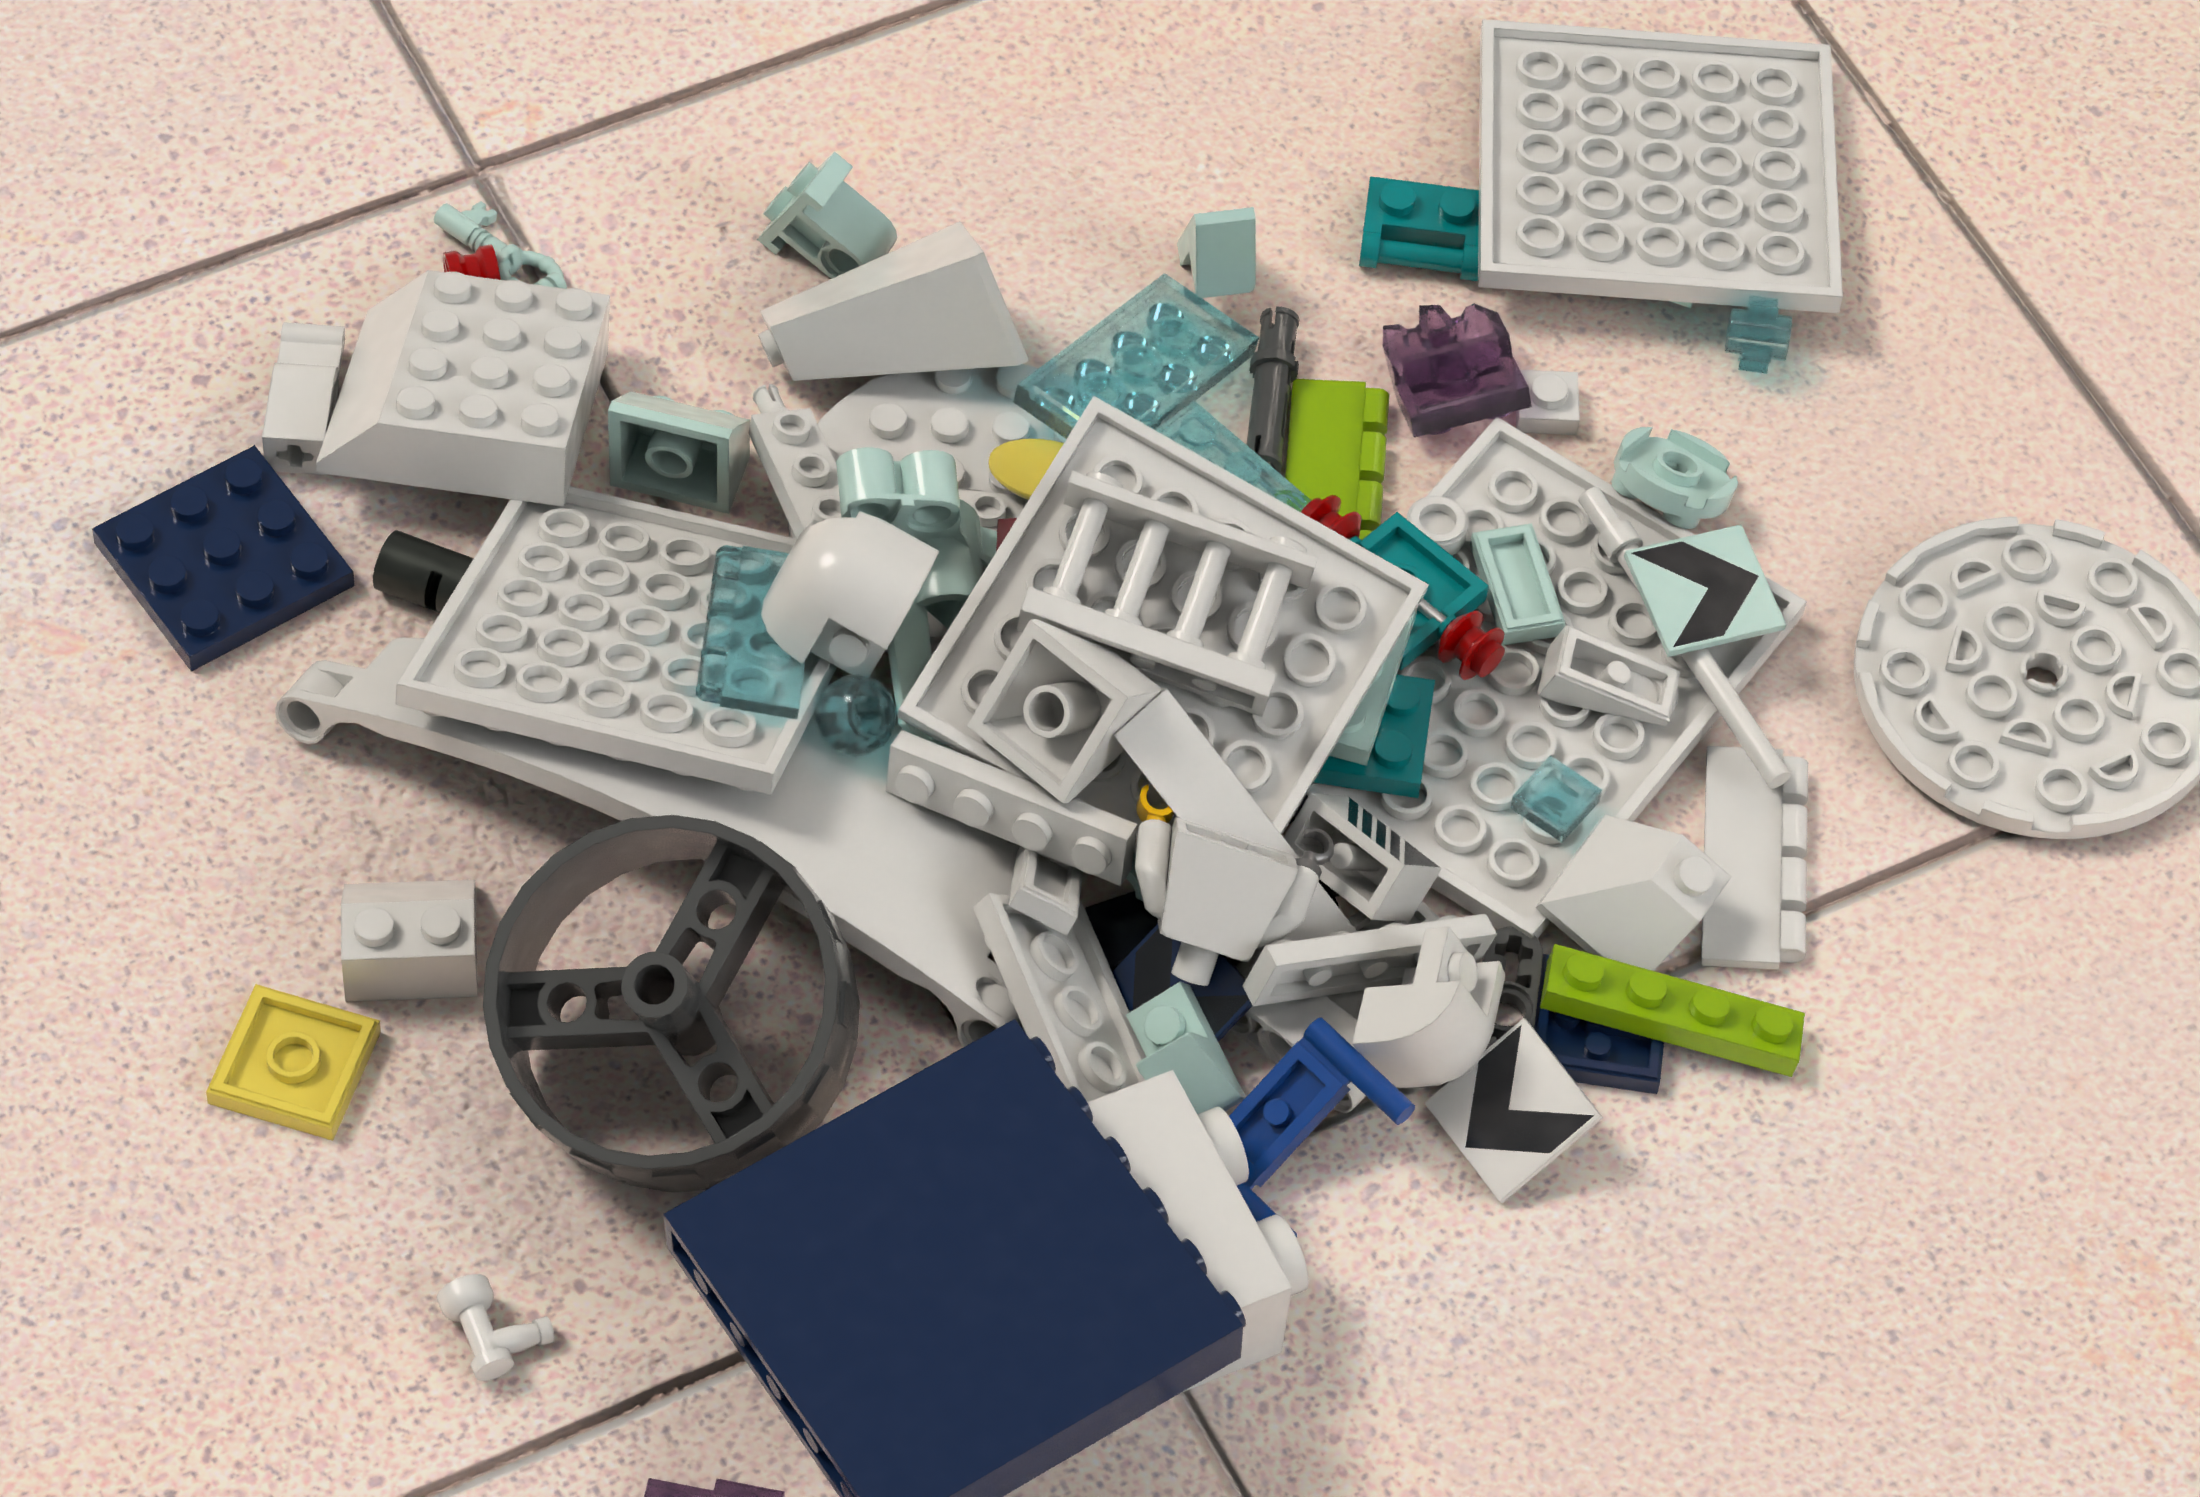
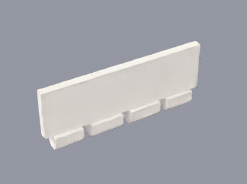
M1707 746L1704 853L1732 877L1702 918L1701 966L1779 970L1780 962L1797 963L1803 961L1806 957V916L1802 912L1806 910L1807 863L1803 858L1807 855V808L1804 805L1808 802V762L1804 758L1783 756V749H1775L1791 773V777L1783 785L1771 789L1743 747Z

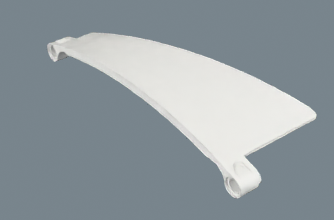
M400 637L393 639L366 669L327 660L316 661L277 702L275 713L280 726L289 736L306 744H313L322 740L337 723H358L385 737L418 745L499 771L569 798L620 821L630 818L679 815L716 821L750 835L763 842L795 866L834 916L847 943L867 954L898 976L924 987L936 995L953 1015L957 1026V1036L963 1047L1014 1019L1024 1030L1017 1011L1009 1000L1007 988L997 964L989 959L992 952L985 943L984 933L973 910V907L988 893L1010 895L1016 853L1020 845L975 827H970L960 821L886 792L890 745L901 730H904L898 724V719L821 698L772 795L757 791H744L720 782L695 776H682L670 770L632 761H619L599 753L569 746H557L544 740L507 731H494L482 725L444 716H431L419 710L396 705V684L424 638ZM783 889L778 901L809 919L802 903Z

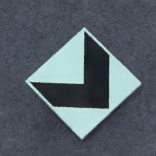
M1742 524L1626 550L1624 553V558L1667 657L1782 631L1786 628V622Z

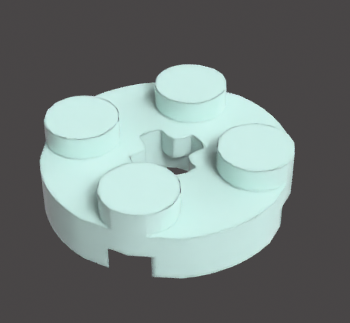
M1653 427L1636 428L1624 436L1614 459L1615 473L1611 480L1613 488L1618 493L1628 498L1639 499L1645 504L1662 511L1668 522L1685 529H1693L1697 527L1700 519L1714 518L1727 510L1737 488L1738 480L1737 476L1730 479L1726 474L1730 462L1716 448L1693 435L1671 429L1667 439L1649 437Z

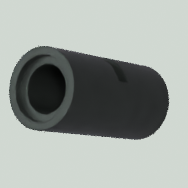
M395 530L388 536L378 555L373 573V586L376 590L440 613L474 558Z

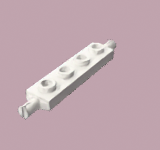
M769 384L768 390L766 385L758 387L753 393V400L761 414L751 415L748 434L796 539H798L799 535L814 519L819 523L831 517H841L837 465L811 408L789 410L785 408L779 395V390L775 385Z

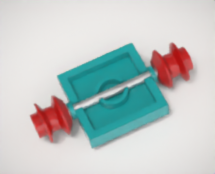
M1336 495L1328 496L1323 500L1315 498L1302 509L1301 513L1429 584L1424 597L1417 607L1416 618L1399 666L1400 671L1439 639L1438 659L1442 663H1448L1455 658L1459 659L1462 662L1459 676L1463 680H1469L1476 675L1483 678L1498 666L1505 653V648L1502 646L1504 631L1497 627L1484 632L1481 629L1483 614L1478 610L1474 611L1486 601L1489 585L1426 534L1396 512L1361 540L1359 538L1362 522L1361 515L1357 512H1350L1345 516H1341L1339 514L1341 499Z

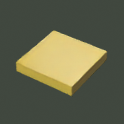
M255 984L206 1091L207 1102L210 1105L333 1141L380 1036V1020Z

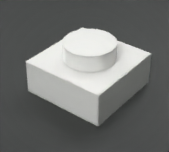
M1517 370L1515 380L1516 428L1523 433L1577 435L1580 422L1578 372Z

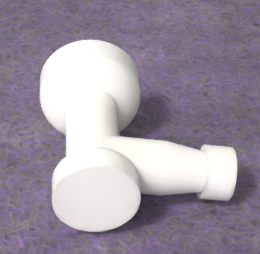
M471 1274L446 1284L438 1292L437 1301L446 1318L461 1322L475 1356L471 1362L475 1378L479 1381H489L505 1375L513 1368L514 1361L511 1354L521 1352L536 1344L543 1346L554 1343V1330L547 1316L534 1319L529 1324L512 1325L494 1330L486 1312L492 1305L494 1298L489 1280L485 1275Z

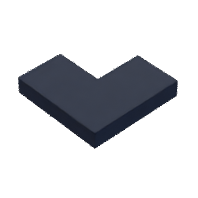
M1543 954L1534 1029L1574 1081L1583 1084L1657 1094L1661 1079L1664 1042L1540 1008L1547 960L1550 955Z

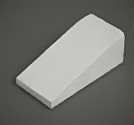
M1566 625L1547 650L1537 694L1561 704L1667 726L1672 714L1680 671Z

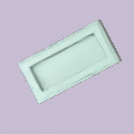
M1532 523L1472 533L1470 548L1480 579L1489 585L1487 600L1496 627L1504 631L1502 646L1557 637L1565 627V620Z

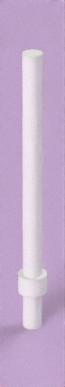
M1592 487L1582 493L1578 501L1599 531L1598 543L1612 563H1620L1637 588L1624 558V553L1626 550L1642 547L1643 541L1628 520H1621L1601 489L1599 487ZM1704 648L1681 654L1769 788H1777L1786 783L1791 777V773L1708 649Z

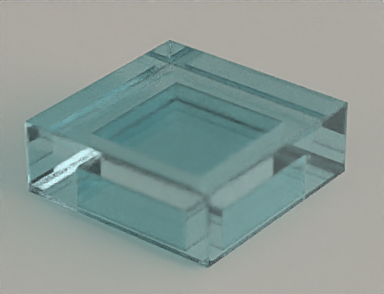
M1550 755L1513 795L1510 808L1562 843L1600 802L1602 789Z

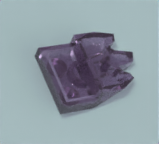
M1474 303L1467 306L1461 316L1451 318L1440 305H1419V324L1415 328L1406 329L1399 324L1383 326L1382 346L1398 405L1414 438L1427 434H1443L1450 431L1453 427L1483 419L1503 418L1514 411L1532 407L1529 386L1513 357L1510 335L1498 312Z

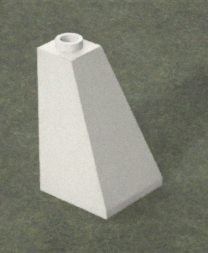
M960 221L760 311L768 330L758 334L764 351L772 367L783 363L793 381L1018 366L1029 361L985 253Z

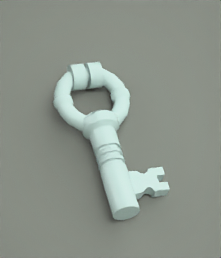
M482 201L473 205L471 210L463 212L458 211L448 203L443 204L437 210L434 216V223L476 252L479 246L492 244L501 280H518L511 275L516 273L521 265H531L539 268L542 273L547 274L546 277L534 283L535 285L567 289L563 272L553 258L534 251L522 250L515 244L507 245L481 227L494 223L498 214L493 209L486 211V204Z

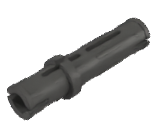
M1276 307L1275 324L1272 323L1273 311L1271 308H1267L1262 312L1260 316L1261 327L1258 351L1252 355L1249 371L1250 374L1253 373L1254 386L1246 450L1242 465L1248 474L1259 478H1266L1268 461L1270 462L1269 473L1272 477L1277 476L1282 470V452L1290 385L1296 380L1298 375L1299 363L1295 361L1294 350L1300 320L1293 310L1285 307Z

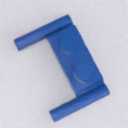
M1322 1017L1317 1018L1307 1027L1302 1039L1295 1043L1229 1115L1241 1138L1249 1168L1248 1180L1237 1185V1188L1256 1222L1276 1213L1252 1191L1254 1186H1263L1351 1090L1347 1086L1350 1082L1363 1092L1396 1125L1405 1122L1415 1110V1105Z

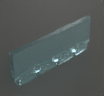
M729 545L722 546L716 551L706 616L707 621L705 623L696 684V695L699 699L705 702L720 704V707L791 719L798 718L805 661L803 664L798 662L778 646L768 634L761 616L763 600L789 553L749 546L736 547Z

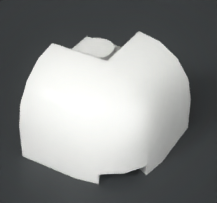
M860 511L856 518L831 517L819 523L814 519L799 535L763 600L761 616L766 630L784 652L802 665L808 654L812 652L860 680L867 682L910 610L939 551L885 520Z
M1450 927L1425 928L1417 967L1405 968L1402 985L1365 988L1352 1045L1396 1088L1439 1086L1470 1072L1481 1059L1494 1030L1505 980V972L1501 962L1476 963L1473 955L1466 950Z

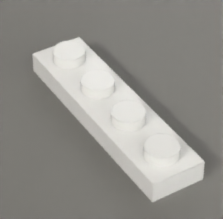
M901 730L890 745L886 792L1119 886L1122 885L1132 870L1137 823L1074 798L1070 802L1063 804L1039 784L904 730Z
M1486 914L1465 917L1448 915L1435 921L1409 925L1392 923L1380 929L1353 933L1336 931L1325 937L1297 941L1280 939L1265 945L1242 986L1252 1005L1260 1006L1361 991L1368 987L1401 985L1405 968L1417 967L1425 928L1450 927L1466 950L1473 955L1476 963H1480L1497 933Z

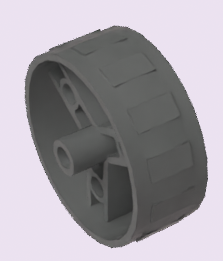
M679 815L630 818L589 832L552 855L521 887L501 919L486 962L483 1011L489 1048L505 1085L511 1092L509 1094L533 1125L586 1168L623 1184L626 1183L636 1187L666 1192L707 1190L812 1132L823 1122L845 1085L857 1047L860 1001L853 962L850 958L851 953L834 916L823 901L813 891L795 866L763 842L711 820ZM689 859L706 860L655 952H647L637 956L627 967L536 971L541 954L561 922L594 891L622 874L658 862ZM784 889L802 903L818 936L825 984L822 1019L811 1053L789 1090L774 1104L723 1020L719 1005ZM725 904L736 905L734 919L729 925L721 929H711L708 927L710 915L717 907ZM699 942H704L714 951L700 982H697L685 969L683 963L695 945ZM623 995L625 1003L639 1017V1020L609 1019L608 999L612 996ZM573 997H586L587 1003L583 1014L575 1021L561 1022V1010L565 1003ZM715 1044L717 1045L714 1053L702 1057L693 1066H689L683 1057L699 1055L708 1051ZM656 1045L714 1141V1144L690 1152L647 1156L610 1150L572 1134L561 1124L547 1106L531 1070L528 1050ZM725 1075L737 1076V1088L729 1099L722 1102H712L710 1100V1089L718 1078Z

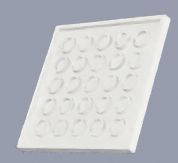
M1482 19L1479 87L1478 287L1839 313L1843 290L1831 45Z
M1093 396L898 709L897 718L961 754L1038 784L968 728L967 724L1022 632L1017 631L1020 609L1028 587L1043 591L1044 588L1052 587L1080 512L1079 509L1064 504L1067 483L1071 472L1075 471L1086 475L1088 472L1104 473L1120 481L1123 489L1269 540L1273 536L1295 540L1307 549V553L1318 556L1308 590L1290 583L1288 584L1261 661L1265 664L1266 670L1275 672L1277 675L1262 717L1148 677L1163 690L1166 688L1169 690L1280 832V836L1285 831L1420 604L1429 584ZM1104 519L1076 595L1080 599L1081 605L1104 613L1107 609L1114 608L1141 531ZM1168 540L1165 541L1138 618L1142 621V626L1163 634L1175 630L1202 557V552ZM1227 562L1200 636V640L1204 644L1203 648L1226 656L1231 652H1237L1264 574ZM1125 750L1074 797L1076 800L1137 823L1135 854L1139 825L1142 823L1137 815L1136 804L1142 788L1149 784L1147 801L1150 806L1155 809H1165L1168 807L1164 799ZM1174 813L1173 818H1172V819L1170 820V822L1168 823V824L1171 826V830H1172V826H1173L1175 817H1177V816L1175 815V813Z
M570 486L564 507L510 499L396 684V705L419 710L431 716H444L482 725L494 731H507L544 740L557 746H569L607 755L619 761H632L670 770L682 776H695L720 782L744 791H757L772 795L837 666L812 652L808 654L802 665L778 646L768 634L761 616L763 600L794 546L796 538Z

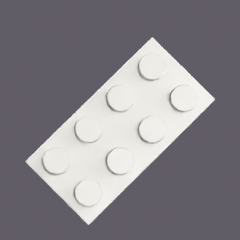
M988 893L973 907V910L984 933L985 943L992 952L1006 985L1009 1000L1015 1007L1027 1036L1030 1039L1037 1036L1050 1051L1056 1067L1055 1073L1067 1089L1071 1086L1076 1087L1086 1101L1089 1102L1144 1081L1145 1079L1139 1073L1136 1064L1146 1058V1055L1126 1016L1129 1010L1082 902L1080 901L1078 918L1066 936L1009 907L1010 895Z

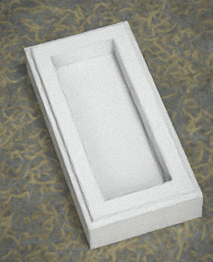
M1020 846L1016 853L1008 906L1067 936L1078 918L1083 871Z

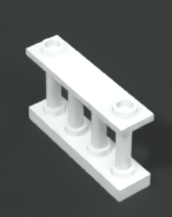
M1072 471L1067 483L1064 504L1079 509V515L1052 587H1046L1043 591L1028 587L1020 609L1017 631L1023 632L1031 619L1041 620L1116 652L1145 676L1262 717L1277 675L1275 672L1266 670L1265 664L1261 661L1288 584L1290 583L1308 590L1318 556L1307 553V549L1295 540L1281 536H1273L1269 540L1123 489L1120 481L1107 474L1088 472L1086 475ZM1104 519H1108L1139 530L1141 534L1114 608L1107 609L1104 613L1081 605V601L1076 595ZM1168 540L1203 554L1175 630L1163 634L1142 626V621L1138 618L1165 541ZM1230 562L1262 573L1264 577L1237 652H1231L1226 656L1203 648L1204 644L1200 640V636L1226 564Z

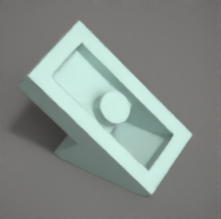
M1254 207L1194 214L1179 238L1177 247L1180 266L1191 265L1197 297L1208 298L1252 292L1256 285V218Z
M1178 982L1126 1014L1146 1055V1058L1136 1064L1139 1073L1145 1080L1173 1070L1197 1114L1215 1107H1220L1227 1111L1246 1098L1190 985Z

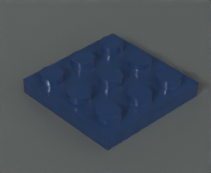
M255 445L92 528L94 544L191 672L355 586L353 570Z

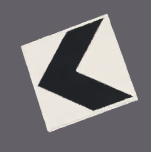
M1525 1018L1520 1020L1486 1049L1481 1059L1470 1072L1449 1081L1424 1102L1501 1203H1504L1603 1119L1602 1115Z

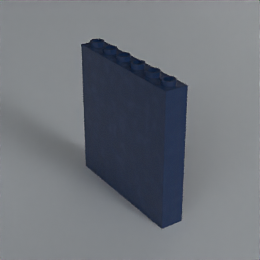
M1015 1019L663 1214L668 1250L839 1497H1003L1241 1358L1243 1328L1246 1326V1320L1239 1304L1228 1291L1224 1290L1220 1293L1206 1276V1264L1197 1247L1187 1238L1182 1241L1179 1240L1167 1224L1169 1222L1168 1214L1158 1195L1150 1187L1141 1189L1129 1173L1131 1170L1130 1163L1120 1144L1111 1136L1106 1139L1103 1138L1092 1123L1093 1115L1082 1093L1074 1086L1068 1089L1065 1087L1055 1073L1056 1067L1053 1057L1044 1042L1037 1036L1030 1039Z

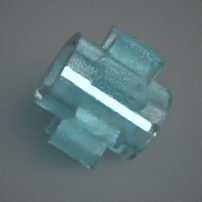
M1750 295L1746 310L1731 308L1725 340V353L1739 355L1738 370L1767 374L1771 359L1786 360L1791 335L1792 316L1778 314V299Z

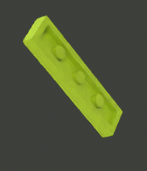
M1554 944L1547 960L1540 1004L1542 1009L1789 1077L1793 1076L1800 1060L1804 1012Z

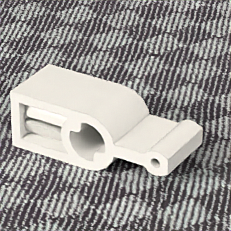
M283 322L278 360L277 363H274L262 433L264 458L275 472L328 475L316 473V461L339 396V374L345 346V326Z

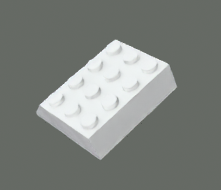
M427 270L368 309L316 461V473L564 507L608 355L610 295L587 292L578 288L564 289L527 284L519 280L505 281L468 276L459 272Z

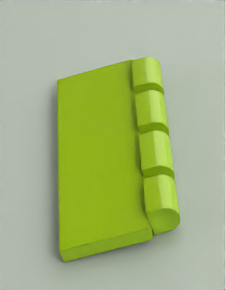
M1296 379L1293 381L1283 503L1301 512L1315 498L1323 500L1328 496L1336 495L1341 499L1339 511L1341 516H1345L1350 512H1357L1361 515L1362 522L1359 535L1361 540L1381 525L1383 486L1381 483L1384 481L1387 442L1385 434L1388 427L1390 397L1386 390L1366 388V382L1314 379Z

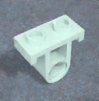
M834 151L818 168L808 162L789 187L785 186L777 194L763 213L771 221L757 240L775 255L787 242L832 279L888 254L897 240V232L892 222L879 209L843 181L853 166Z

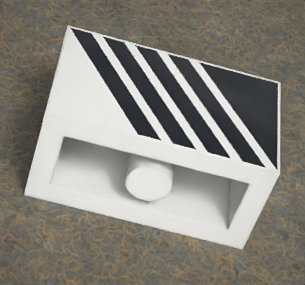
M1310 793L1284 836V839L1299 858H1302L1305 851H1313L1319 854L1324 853L1323 846L1318 840L1311 837H1303L1304 830L1307 828H1317L1326 832L1333 841L1334 854L1329 862L1319 865L1322 871L1320 880L1371 920L1410 922L1442 869L1349 796Z

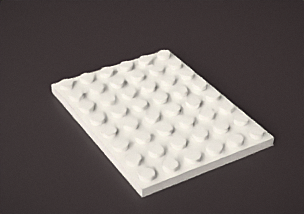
M1496 417L1427 495L1448 497L1459 503L1467 513L1469 524L1465 544L1459 552L1452 556L1480 578L1470 548L1472 533L1532 523L1565 620V626H1571L1680 671L1670 722L1667 726L1561 704L1539 696L1537 693L1547 650L1556 637L1504 645L1505 653L1498 666L1483 678L1476 675L1469 680H1463L1459 676V669L1462 663L1459 659L1455 658L1448 663H1442L1438 659L1439 639L1402 671L1398 669L1397 672L1398 675L1435 680L1419 798L1318 783L1311 785L1307 796L1310 793L1349 796L1442 868L1431 888L1474 915L1486 914L1493 927L1497 929L1514 927L1529 938H1532L1534 935L1538 938L1551 921L1535 907L1599 820L1605 815H1610L1634 822L1721 714L1681 654L1667 657L1639 591L1621 564L1610 561L1598 543L1599 531L1578 500L1586 490L1592 487H1599L1621 520H1628L1643 541L1642 547L1695 534L1685 528L1671 524L1663 515L1638 500L1621 495L1608 482ZM1766 576L1765 578L1786 622L1785 630L1707 648L1737 694L1741 692L1801 619L1807 603L1803 598ZM1486 599L1484 603L1474 610H1478L1483 614L1481 629L1484 632L1497 628L1488 600Z

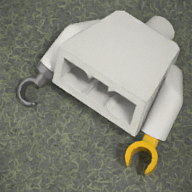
M1149 784L1142 788L1136 804L1137 815L1142 823L1139 825L1135 871L1144 907L1152 916L1158 918L1160 934L1181 941L1171 973L1184 981L1208 986L1219 954L1248 962L1256 949L1263 950L1265 945L1284 938L1303 922L1322 873L1319 865L1330 861L1334 854V844L1330 836L1323 830L1307 828L1303 832V837H1311L1318 840L1323 846L1324 853L1319 854L1313 851H1305L1302 858H1295L1292 854L1175 817L1171 830V826L1168 823L1173 818L1174 812L1169 806L1165 809H1155L1149 805L1147 801Z

